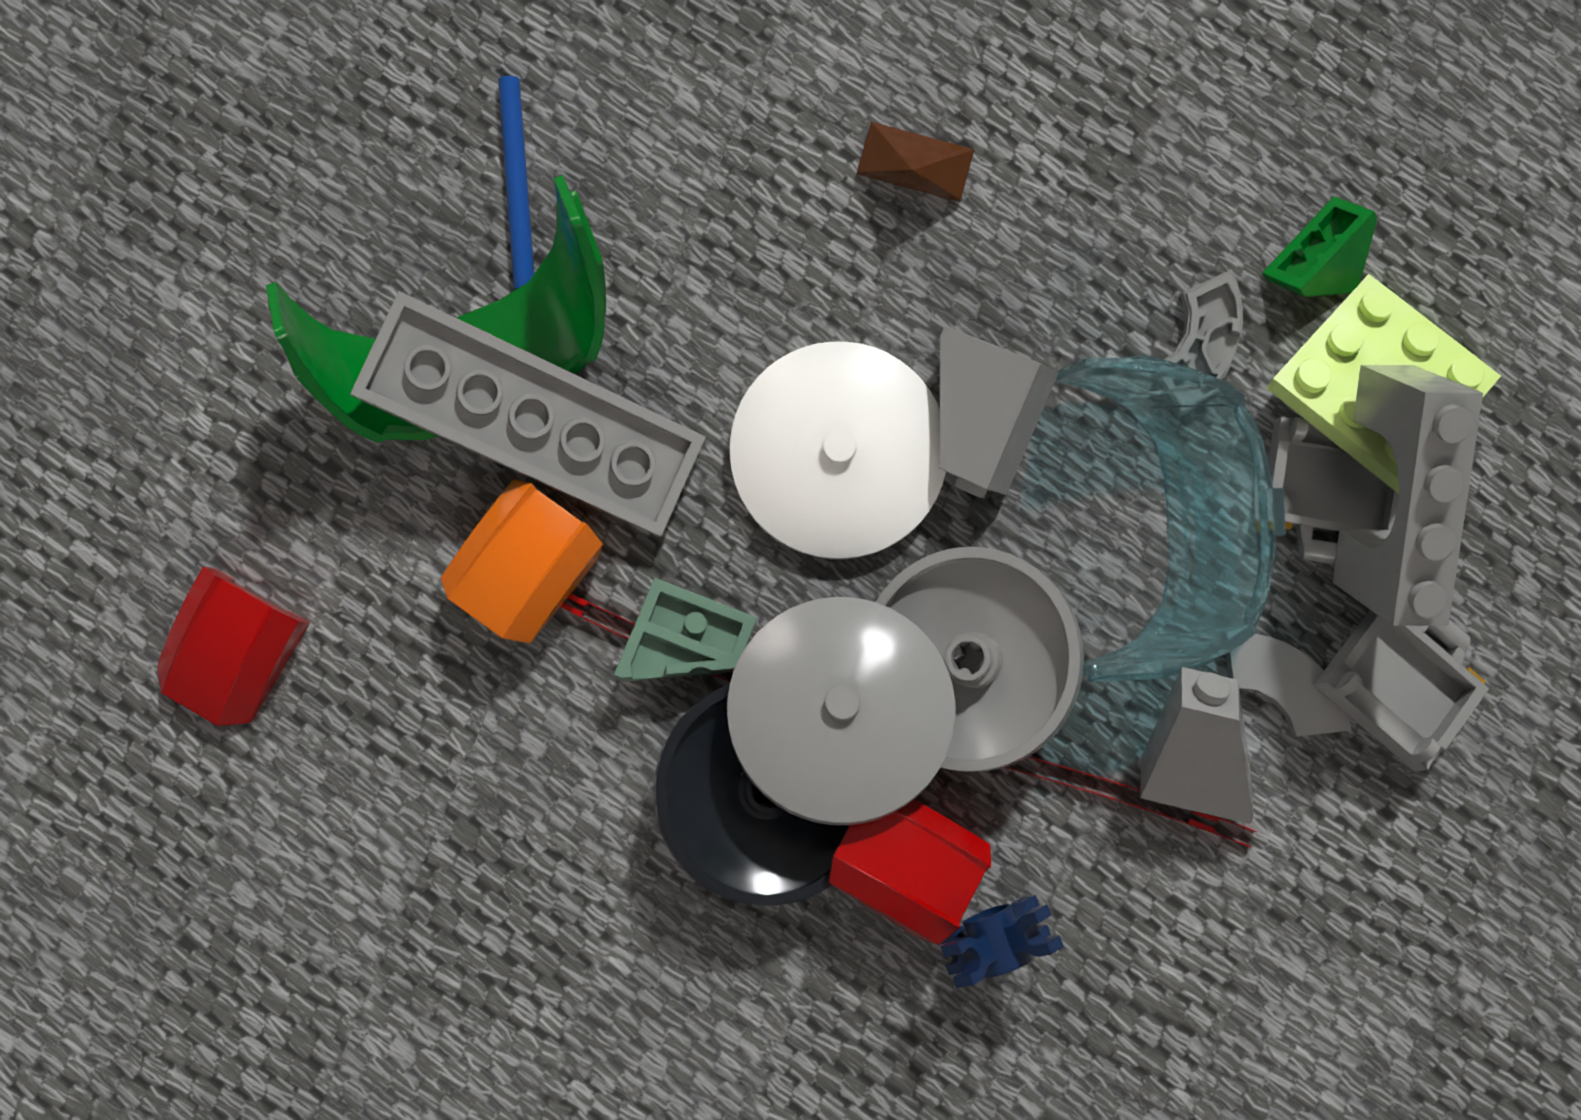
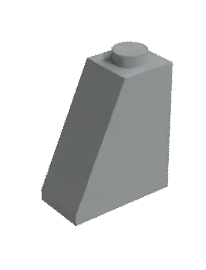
M944 326L940 335L939 469L956 475L957 479L954 486L975 496L985 498L988 490L1007 495L1058 376V372L1039 362Z
M1181 667L1142 754L1141 799L1242 823H1251L1254 817L1252 775L1237 679Z

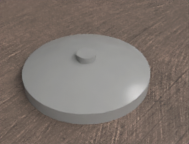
M969 546L942 550L914 562L900 572L876 600V603L895 610L916 624L936 646L949 671L954 689L956 718L951 745L940 768L979 772L1000 769L1015 764L1029 757L1048 743L1069 717L1076 703L1083 677L1084 651L1080 628L1070 604L1058 587L1040 570L1025 560L997 549Z
M830 597L808 601L792 607L769 621L756 633L747 644L733 671L727 699V718L732 745L738 761L746 775L765 797L785 811L805 820L828 825H855L878 820L898 811L914 800L928 786L945 760L951 745L956 707L954 689L946 664L936 646L916 624L895 610L876 602L852 597Z

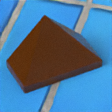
M871 122L857 175L960 202L974 149Z

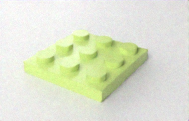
M1368 274L1279 371L1266 389L1399 494L1397 465L1390 445L1379 433L1353 421L1360 365H1415L1483 392V397L1501 375Z

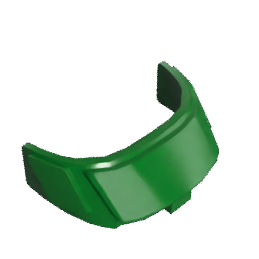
M561 175L553 178L557 199L556 233L553 246L530 281L502 299L456 318L576 375L586 364L596 361L602 345L605 328L604 315L606 314V282L603 260L576 190L569 191L564 176ZM277 282L266 285L269 302L268 308L271 314L273 330L288 358L296 379L343 425L358 435L376 443L385 440H427L439 437L350 396L376 340L375 338L332 330L315 320L294 302Z

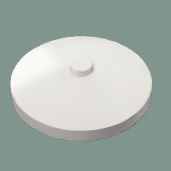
M825 342L790 352L767 367L756 378L742 398L735 414L730 436V463L739 496L749 514L767 534L799 553L822 559L847 560L873 555L898 543L920 524L936 501L943 485L946 471L939 469L940 408L937 401L923 380L910 367L896 357L875 347L853 342Z

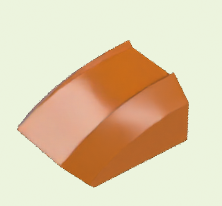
M513 479L466 539L440 580L446 596L451 602L503 639L530 644L598 560L603 543L587 523L581 522L538 491L533 484Z

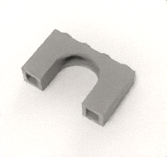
M1360 365L1353 421L1379 433L1390 445L1398 471V506L1391 530H1339L1333 583L1392 626L1449 625L1483 392L1415 365Z

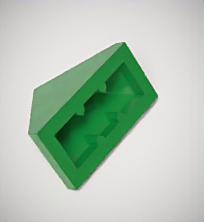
M1333 196L1262 272L1263 276L1269 282L1304 297L1352 293L1361 282L1378 220L1375 211Z

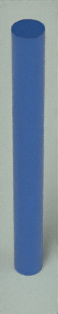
M503 76L498 79L513 283L514 290L529 282L535 272L520 79L516 76Z

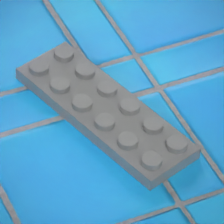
M398 291L350 393V396L657 537H661L705 440V436L400 291Z

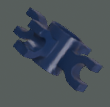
M1036 895L1016 900L1011 905L1003 904L989 908L964 920V926H960L956 932L939 944L942 945L941 950L944 957L958 955V958L945 965L949 975L961 972V974L953 977L956 988L975 985L984 977H996L1014 971L1032 960L1030 954L1042 957L1051 955L1062 948L1064 945L1060 935L1047 938L1051 935L1048 925L1037 927L1038 923L1051 916L1048 905L1039 906Z

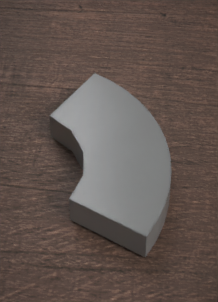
M1232 269L1186 290L1180 295L1185 313L1183 336L1173 353L1155 366L1179 415L1206 398L1218 386L1231 367L1230 365L1236 353L1239 336L1242 335L1243 327L1242 299Z
M1242 632L1223 634L1228 678L1237 679L1239 689L1252 690L1270 699L1285 716L1291 736L1300 737L1351 731L1348 714L1314 686L1324 670L1308 655L1284 641L1265 635Z

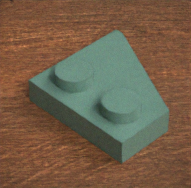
M654 577L614 673V679L628 682L733 673L741 654L748 644L757 617Z

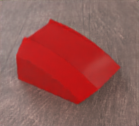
M203 566L177 614L160 655L157 673L161 694L217 726L251 723L310 622L291 611L278 608L235 583L234 578L220 570Z
M912 800L906 806L888 816L863 824L850 825L833 856L829 883L915 937L939 945L960 928V921L985 872L991 868V847L989 843L924 804Z

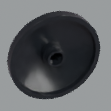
M726 685L693 705L679 719L663 745L658 758L653 785L655 814L660 832L669 851L682 869L704 888L719 896L744 904L760 906L784 905L810 898L831 886L829 878L833 856L850 825H828L802 819L780 808L757 789L739 763L732 745L727 718L729 685Z

